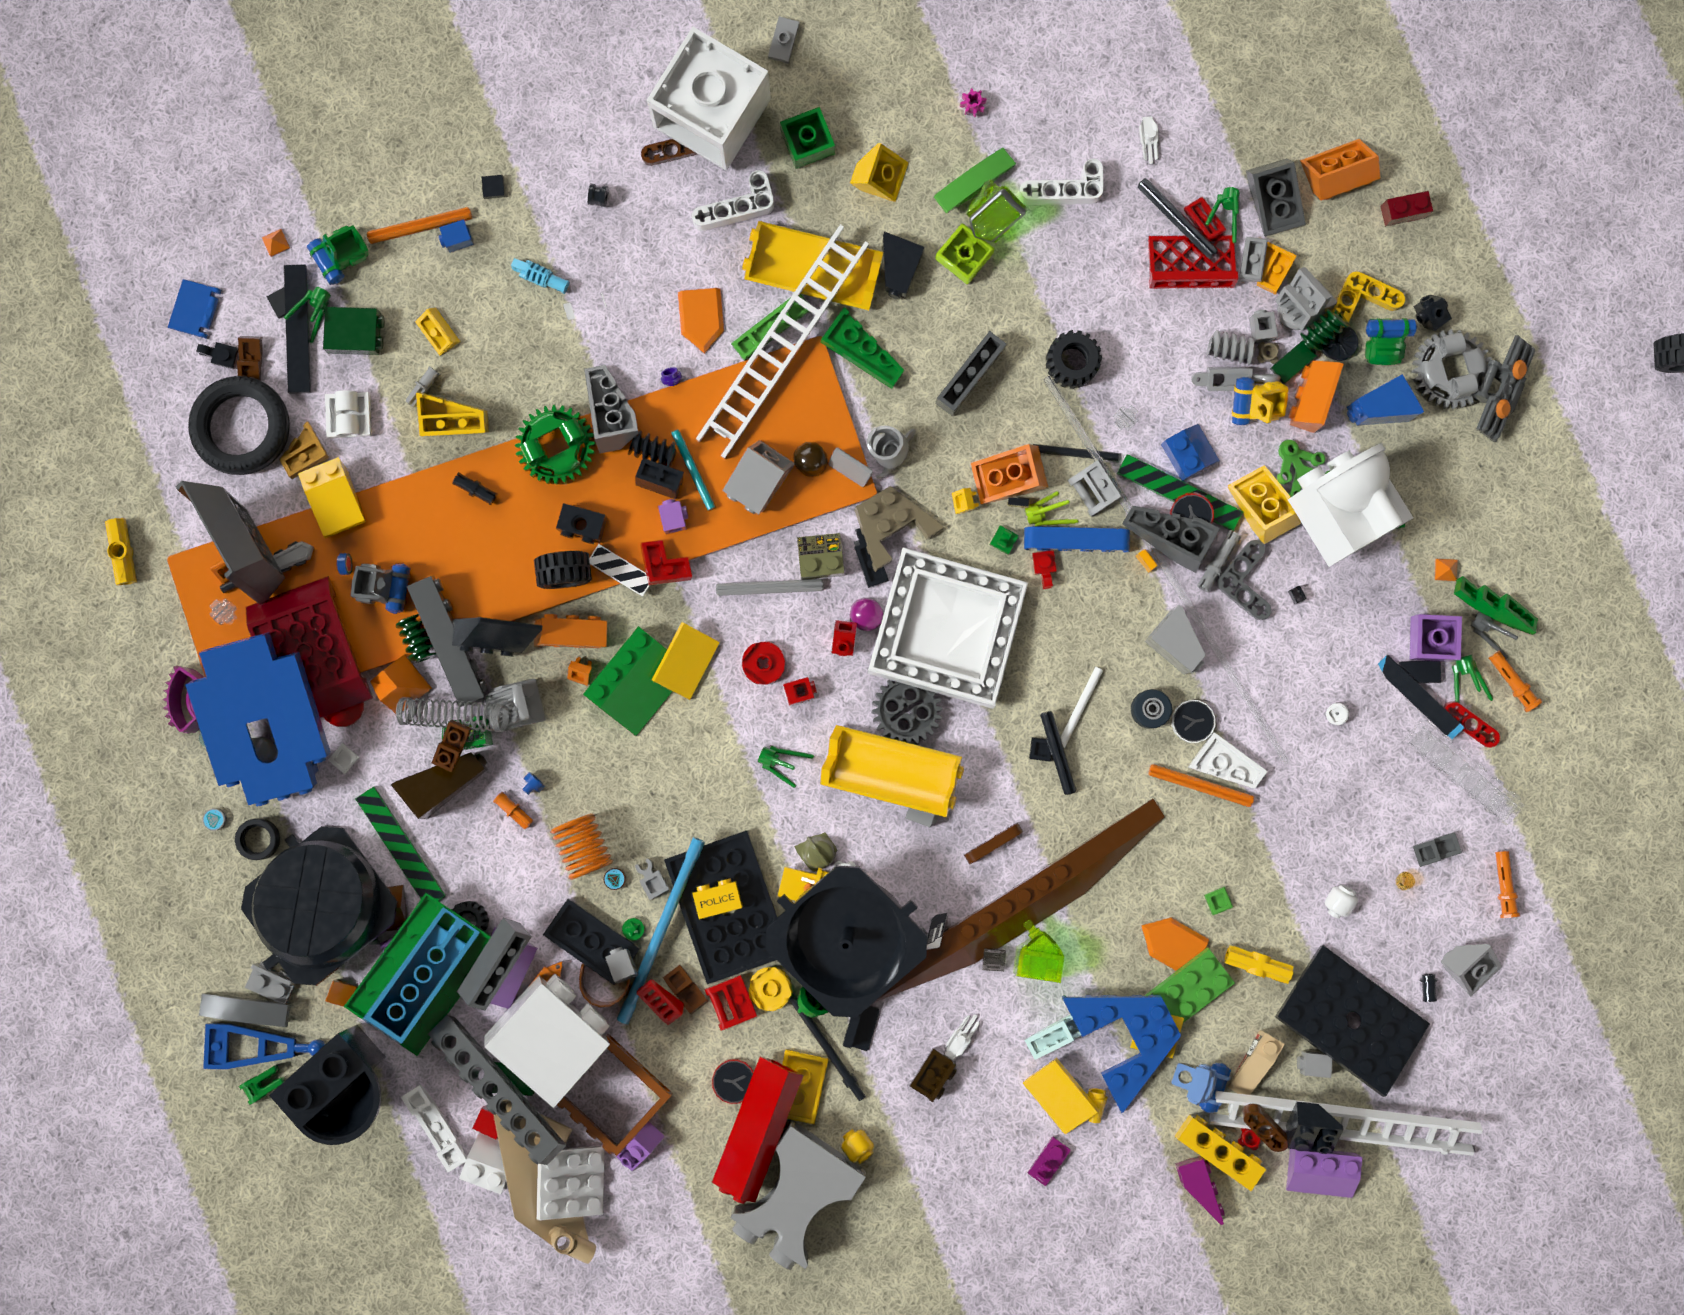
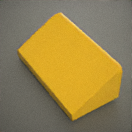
M436 307L428 308L415 321L439 356L461 342Z

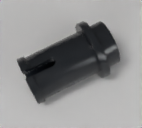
M1422 974V978H1420L1423 1002L1437 1001L1436 982L1438 979L1435 978V974Z

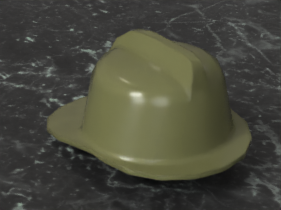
M826 832L812 837L808 836L806 841L794 846L806 866L813 872H816L818 867L823 869L828 867L834 861L838 851Z

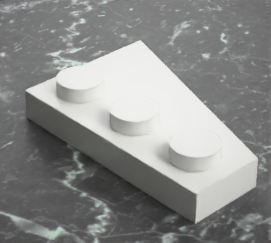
M1215 732L1211 734L1187 767L1252 789L1257 787L1267 773L1264 768Z

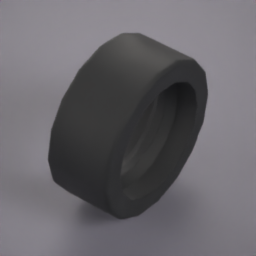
M251 819L239 826L235 833L234 842L241 856L249 860H263L269 858L277 851L280 844V834L274 823L267 819ZM256 826L265 828L270 835V844L262 852L249 850L245 843V835L248 830Z

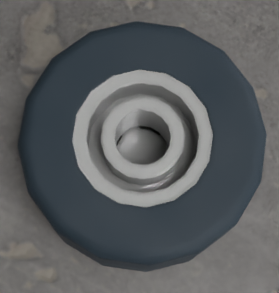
M1156 689L1145 690L1139 693L1131 704V715L1134 721L1146 729L1165 725L1172 714V703L1169 697L1164 692Z

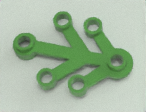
M1293 440L1283 441L1278 450L1279 456L1283 461L1280 473L1277 475V480L1282 485L1292 480V474L1289 471L1292 463L1295 468L1291 492H1289L1290 497H1292L1293 493L1297 494L1301 491V486L1297 479L1313 470V468L1303 465L1300 459L1309 461L1313 466L1317 467L1325 462L1324 454L1321 452L1312 454L1301 450ZM1316 456L1320 457V462L1316 460ZM1283 474L1287 477V480L1283 479Z

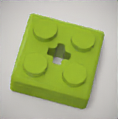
M962 223L936 253L935 259L965 284H969L994 254L995 249L986 241L975 238L972 230ZM960 251H962L963 253L968 251V257H961Z

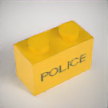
M730 878L718 881L719 886L710 888L709 884L696 887L697 892L692 894L699 919L742 908L743 905L737 881L731 882Z

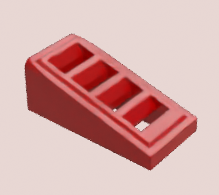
M653 979L649 980L636 992L667 1025H670L683 1014L684 1003ZM651 990L655 991L651 995L648 994Z

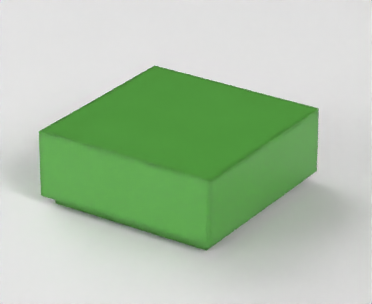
M1225 887L1204 895L1212 915L1233 908Z

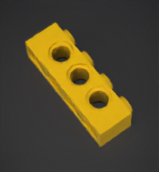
M1189 1115L1175 1137L1245 1188L1252 1191L1266 1171L1261 1165L1263 1161L1252 1153L1250 1156H1247L1242 1152L1245 1148L1234 1140L1232 1143L1224 1139L1226 1135L1217 1128H1214L1212 1131L1206 1127L1208 1122L1200 1116L1196 1115L1194 1118ZM1201 1133L1208 1134V1138L1204 1143L1198 1142V1136ZM1219 1146L1226 1147V1152L1222 1156H1217L1216 1154ZM1244 1159L1243 1167L1236 1169V1160Z

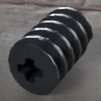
M641 430L633 438L628 451V455L634 451L636 458H639L642 454V458L648 459L651 456V461L657 462L659 459V464L665 465L667 462L668 467L672 466L676 455L675 442H672L668 447L667 439H664L660 444L658 436H656L651 441L650 433L643 438Z

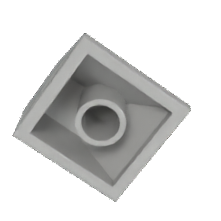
M1489 944L1456 946L1452 951L1447 952L1441 960L1445 970L1470 997L1502 968Z

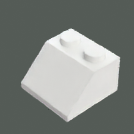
M479 1132L468 1154L459 1179L498 1194L503 1193L507 1181L498 1139L495 1140Z

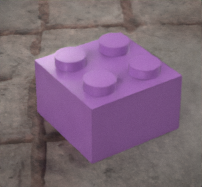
M1425 614L1411 616L1409 660L1445 662L1461 660L1462 616Z

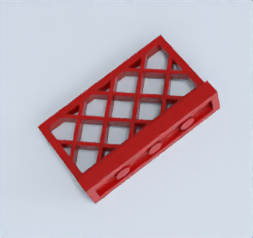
M1219 235L1218 238L1212 239V241H1215L1212 243L1215 247L1220 241H1229V249L1225 253L1217 248V254L1220 258L1215 263L1199 251L1193 243L1191 244V241L1186 236H1148L1149 289L1235 288L1238 281V271H1236L1235 246L1232 242V235ZM1153 242H1162L1167 248L1160 254L1154 249ZM1177 242H1184L1188 246L1182 254L1173 247ZM1169 250L1178 257L1172 264L1163 257ZM1190 250L1199 256L1194 263L1185 257ZM1224 259L1230 265V271H1223L1217 265ZM1159 260L1168 267L1165 271H1155V264ZM1182 260L1189 268L1186 271H1179L1175 265ZM1203 260L1210 268L1207 271H1201L1196 265Z

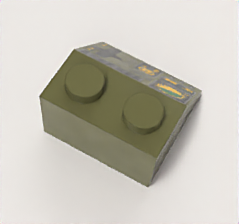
M840 533L797 537L801 580L844 576Z

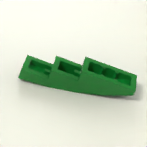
M1464 576L1456 580L1454 595L1472 608L1511 628L1531 635L1536 633L1538 618L1508 593L1500 597L1486 585L1478 589Z

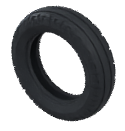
M232 376L210 384L199 394L190 411L188 430L195 451L206 464L226 474L247 475L263 470L280 456L289 437L290 420L283 400L273 388L255 378ZM250 397L257 400L266 411L268 417L266 436L262 443L251 452L241 455L227 454L221 451L213 441L210 430L213 414L223 402L231 398Z

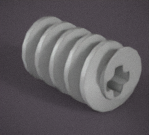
M1216 330L1209 340L1206 356L1211 351H1214V358H1217L1219 353H1222L1223 360L1228 355L1231 357V362L1236 357H1239V364H1242L1244 359H1247L1249 366L1254 353V339L1249 338L1246 342L1245 337L1240 336L1237 341L1236 334H1232L1229 338L1227 332H1224L1220 337V331Z

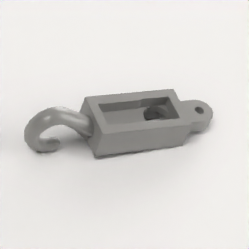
M1207 367V372L1194 373L1191 381L1196 386H1206L1208 391H1234L1237 378L1249 377L1256 384H1265L1274 381L1280 382L1281 377L1277 374H1252L1253 369L1251 367ZM1215 374L1224 375L1225 379L1222 384L1213 383V376Z

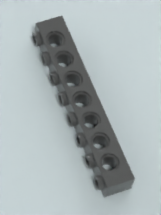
M446 1015L428 1033L432 1038V1045L437 1050L444 1052L446 1055L445 1060L451 1066H456L460 1071L458 1073L459 1076L474 1087L472 1089L474 1094L487 1102V1109L492 1114L499 1116L501 1119L500 1124L507 1131L511 1130L516 1136L514 1138L516 1143L522 1148L525 1147L530 1152L528 1154L529 1158L535 1164L548 1165L566 1146L565 1142L494 1063L465 1027L455 1017ZM456 1038V1045L452 1048L451 1042ZM469 1053V1054H470V1060H469V1062L466 1064V1063H465V1057H466V1055ZM483 1069L484 1076L479 1080L478 1074ZM497 1085L498 1092L493 1096L492 1089ZM511 1101L512 1108L507 1112L506 1105ZM522 1118H525L526 1125L522 1129L520 1127V1121L522 1120ZM539 1134L540 1142L538 1145H535L534 1138Z

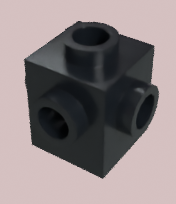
M1426 295L1420 299L1418 304L1413 306L1417 313L1415 315L1417 321L1426 329L1436 331L1452 319L1447 309L1448 304L1442 297Z

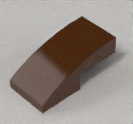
M239 336L238 376L251 377L261 381L262 337Z
M678 965L663 977L674 995L684 1003V1007L689 1014L692 1015L709 1001L681 965Z

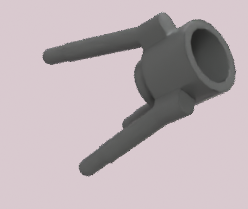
M1478 611L1475 616L1476 619L1470 625L1474 627L1473 632L1480 635L1496 651H1500L1505 659H1508V655L1483 631L1488 632L1492 628L1515 640L1518 639V636L1493 624L1494 619L1491 620V617Z

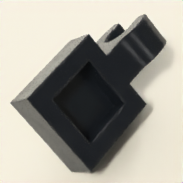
M216 342L215 348L198 344L196 352L199 355L212 357L210 363L213 365L233 369L239 349Z

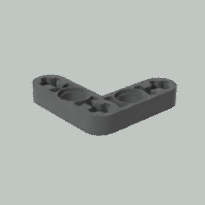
M1252 540L1243 547L1217 580V586L1220 591L1253 618L1264 620L1271 614L1270 604L1242 582L1265 553L1264 544L1259 540ZM1250 545H1258L1259 555L1255 553L1250 558L1253 560V563L1245 556H1242L1243 553L1247 556L1251 552ZM1237 561L1245 562L1246 570L1244 572L1236 570L1235 564ZM1223 578H1231L1232 581L1230 583L1234 587H1237L1238 584L1241 586L1235 591L1234 595L1231 594L1234 589L1230 586L1226 588L1223 586ZM1240 591L1249 593L1250 598L1248 602L1243 603L1239 600L1238 594ZM1256 598L1258 601L1255 604L1258 607L1264 605V612L1266 614L1257 615L1258 609L1251 606V609H1249L1247 606Z

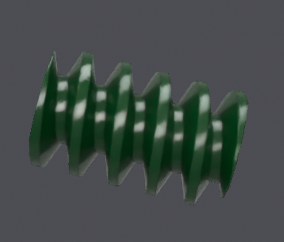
M1329 309L1326 310L1329 317L1320 315L1322 323L1314 321L1315 329L1307 327L1308 335L1300 333L1303 343L1315 355V349L1322 351V344H1330L1328 337L1334 340L1336 338L1335 332L1341 334L1343 332L1342 326L1346 328L1350 326L1345 317L1336 309L1334 312Z
M419 614L404 618L396 624L397 629H402L399 632V636L406 637L402 640L403 645H409L405 651L412 653L408 659L416 661L415 663L423 662L437 655L436 652H429L433 645L426 644L430 638L429 636H423L426 629L419 627L423 624L422 620L416 619Z

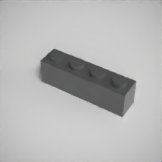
M989 331L939 394L935 404L953 416L1002 354L1007 344Z
M504 917L457 990L468 1006L486 1011L532 937L521 923Z

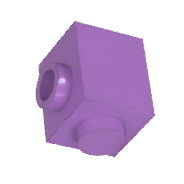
M675 499L663 501V505L658 506L665 534L686 530L685 519H688L686 506L682 507L680 501L676 502Z

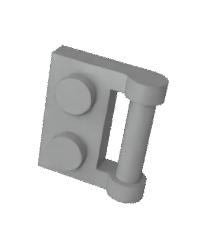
M1100 459L1068 480L1069 484L1074 486L1089 509L1087 512L1091 517L1123 496ZM1083 478L1086 480L1099 500V504L1096 505L1080 480Z

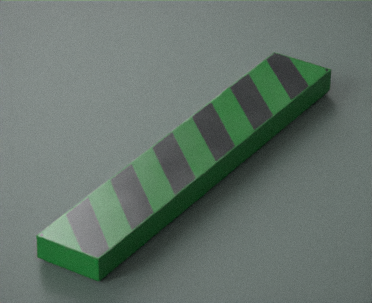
M1126 454L1117 472L1118 475L1172 502H1175L1179 496L1185 493L1196 492L1210 500L1213 506L1214 519L1212 522L1231 531H1234L1243 511Z
M375 786L355 798L420 899H422L425 893L438 901L445 897L446 894Z

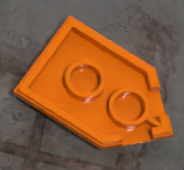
M708 288L678 292L681 335L705 354L715 340L724 332L721 289Z
M1171 917L1141 925L1149 956L1175 971L1202 952L1209 942L1208 938Z

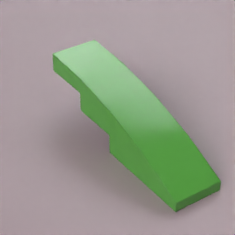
M1001 148L934 195V199L947 214L973 198L980 190L992 184L999 176L1012 169L1016 163L1006 150Z

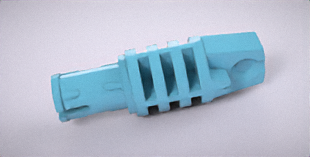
M514 258L511 264L512 270L520 273V278L543 288L549 286L565 294L570 282L568 280L553 275L550 269L532 261L526 260V262Z

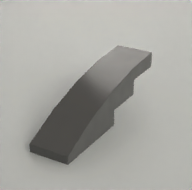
M202 993L199 1016L288 1027L290 1005L261 999Z

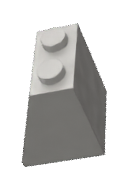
M759 440L747 448L722 491L727 493V497L732 501H739L745 505L747 511L759 515L765 510L795 464Z
M1177 605L1169 611L1144 642L1182 674H1192L1203 666L1204 662L1202 659L1206 655L1183 607Z

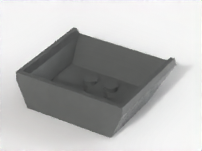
M181 481L176 486V489L193 504L229 569L224 574L225 577L259 605L266 602L283 582L285 576L246 507L224 487Z

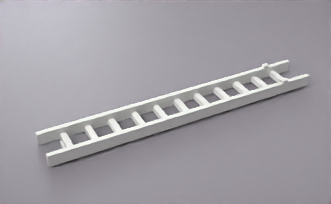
M841 224L696 437V440L700 442L709 428L712 427L716 433L725 439L726 437L729 438L731 441L722 453V458L725 459L868 248L869 243L865 241L856 256H853L835 244V241L844 229V226ZM830 249H833L851 262L844 274H841L823 261ZM819 266L839 279L832 292L810 279ZM806 284L827 297L819 310L799 297ZM794 302L815 315L807 328L786 315ZM782 320L803 333L795 346L775 333ZM770 338L791 350L783 364L763 351ZM758 355L779 368L772 381H769L750 368ZM746 373L767 386L759 399L738 386ZM734 391L755 404L747 417L726 404ZM722 409L743 422L735 435L714 422Z
M1216 1091V1102L1229 1104V1115L1210 1113L1209 1121L1212 1125L1250 1129L1245 1124L1243 1117L1236 1116L1239 1105L1258 1104L1262 1108L1276 1109L1273 1120L1286 1132L1287 1122H1281L1280 1119L1283 1110H1293L1296 1100ZM1315 1103L1322 1106L1330 1115L1342 1117L1340 1124L1343 1125L1344 1130L1339 1140L1439 1151L1443 1155L1455 1153L1473 1156L1472 1144L1456 1142L1460 1131L1482 1134L1483 1131L1480 1122ZM1349 1118L1363 1120L1360 1131L1346 1129ZM1370 1122H1386L1383 1132H1367ZM1393 1123L1408 1125L1404 1136L1390 1135ZM1262 1126L1260 1129L1269 1130L1271 1127ZM1415 1126L1429 1128L1426 1139L1412 1137ZM1437 1129H1445L1451 1132L1448 1141L1434 1140Z

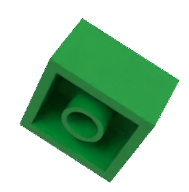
M820 107L780 121V131L795 169L835 155V144Z

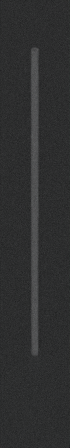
M1049 375L1043 379L1094 462L1099 459L1101 460L1123 494L1118 500L1128 514L1132 508L1131 503L1055 381ZM1143 539L1283 765L1291 761L1166 559L1158 549Z

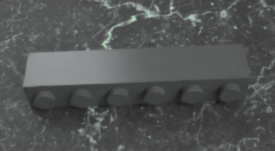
M430 576L408 585V591L456 700L459 703L464 701L466 704L468 701L472 703L487 696L485 692L488 691L484 679H480L477 674L479 667L476 660H471L467 651H460L459 646H452L455 619H453L450 612L453 608L449 599H444L441 592L444 590L440 579Z

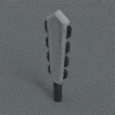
M295 541L288 545L287 549L276 551L273 557L282 573L291 570L293 566L299 567L306 564L307 560L311 559L314 547L303 541ZM230 581L220 585L223 593L237 588Z

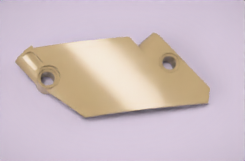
M511 1101L506 1105L507 1112L512 1108ZM497 1114L494 1115L515 1220L552 1245L558 1253L566 1254L589 1264L594 1257L596 1244L588 1239L583 1216L550 1220L537 1219L538 1164H535L529 1158L528 1154L530 1152L525 1147L522 1148L514 1140L516 1136L511 1130L507 1131L500 1124L501 1119ZM540 1114L566 1144L572 1129ZM522 1118L520 1121V1127L523 1129L526 1125L525 1118ZM539 1134L534 1138L535 1145H538L540 1142ZM565 1236V1244L562 1246H557V1241L559 1240V1238Z

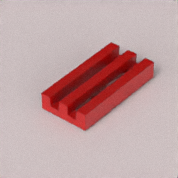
M1200 197L1185 206L1184 211L1195 227L1211 242L1212 239L1218 238L1220 234L1223 235L1227 229L1216 214L1211 221L1218 229L1217 231L1211 223L1209 225L1205 224L1208 218L1197 205H1201L1207 216H1209L1212 209L1205 199Z

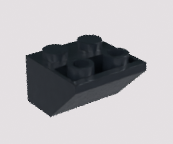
M1296 1101L1286 1124L1288 1149L1314 1151L1321 1154L1333 1153L1344 1130L1343 1125L1319 1104Z

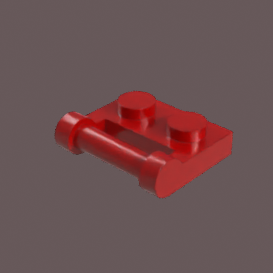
M742 975L704 989L706 995H709L720 1022L718 1024L720 1031L757 1017ZM720 990H723L734 1018L730 1020L726 1016L717 993Z

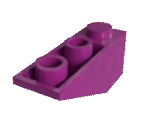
M1201 1156L1175 1163L1181 1185L1220 1225H1223L1222 1217L1225 1216L1222 1204H1218L1215 1195H1218V1190L1215 1182L1210 1181L1208 1174L1212 1172L1208 1161H1204Z

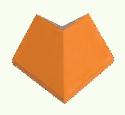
M405 654L370 681L379 700L395 714L397 703L402 697H409L414 700L415 698L422 697L432 689ZM406 700L403 704L402 711H404Z

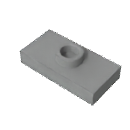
M778 17L768 59L789 64L799 21Z

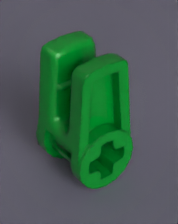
M274 1065L238 1086L240 1090L243 1089L248 1097L249 1105L265 1097L267 1093L279 1087L286 1080L284 1077H280L279 1079H274L266 1087L262 1086L263 1080L271 1078L273 1074L279 1071L278 1065Z

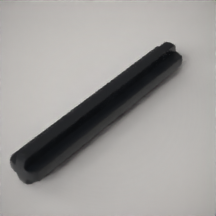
M1043 712L1040 717L1065 795L1073 794L1076 792V787L1053 712Z

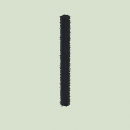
M1033 444L1038 446L1040 453L1108 461H1118L1119 453Z

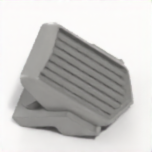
M1306 267L1298 270L1292 282L1283 287L1275 301L1278 304L1277 311L1281 325L1304 331L1314 321H1317L1320 315L1327 313V309L1331 310L1337 304V300Z
M535 678L491 689L490 693L486 696L485 705L487 703L491 705L501 703L508 707L509 721L504 731L546 720ZM487 705L486 718L490 722L491 708L490 705ZM502 707L500 708V716L498 721L499 728L501 727L503 720Z

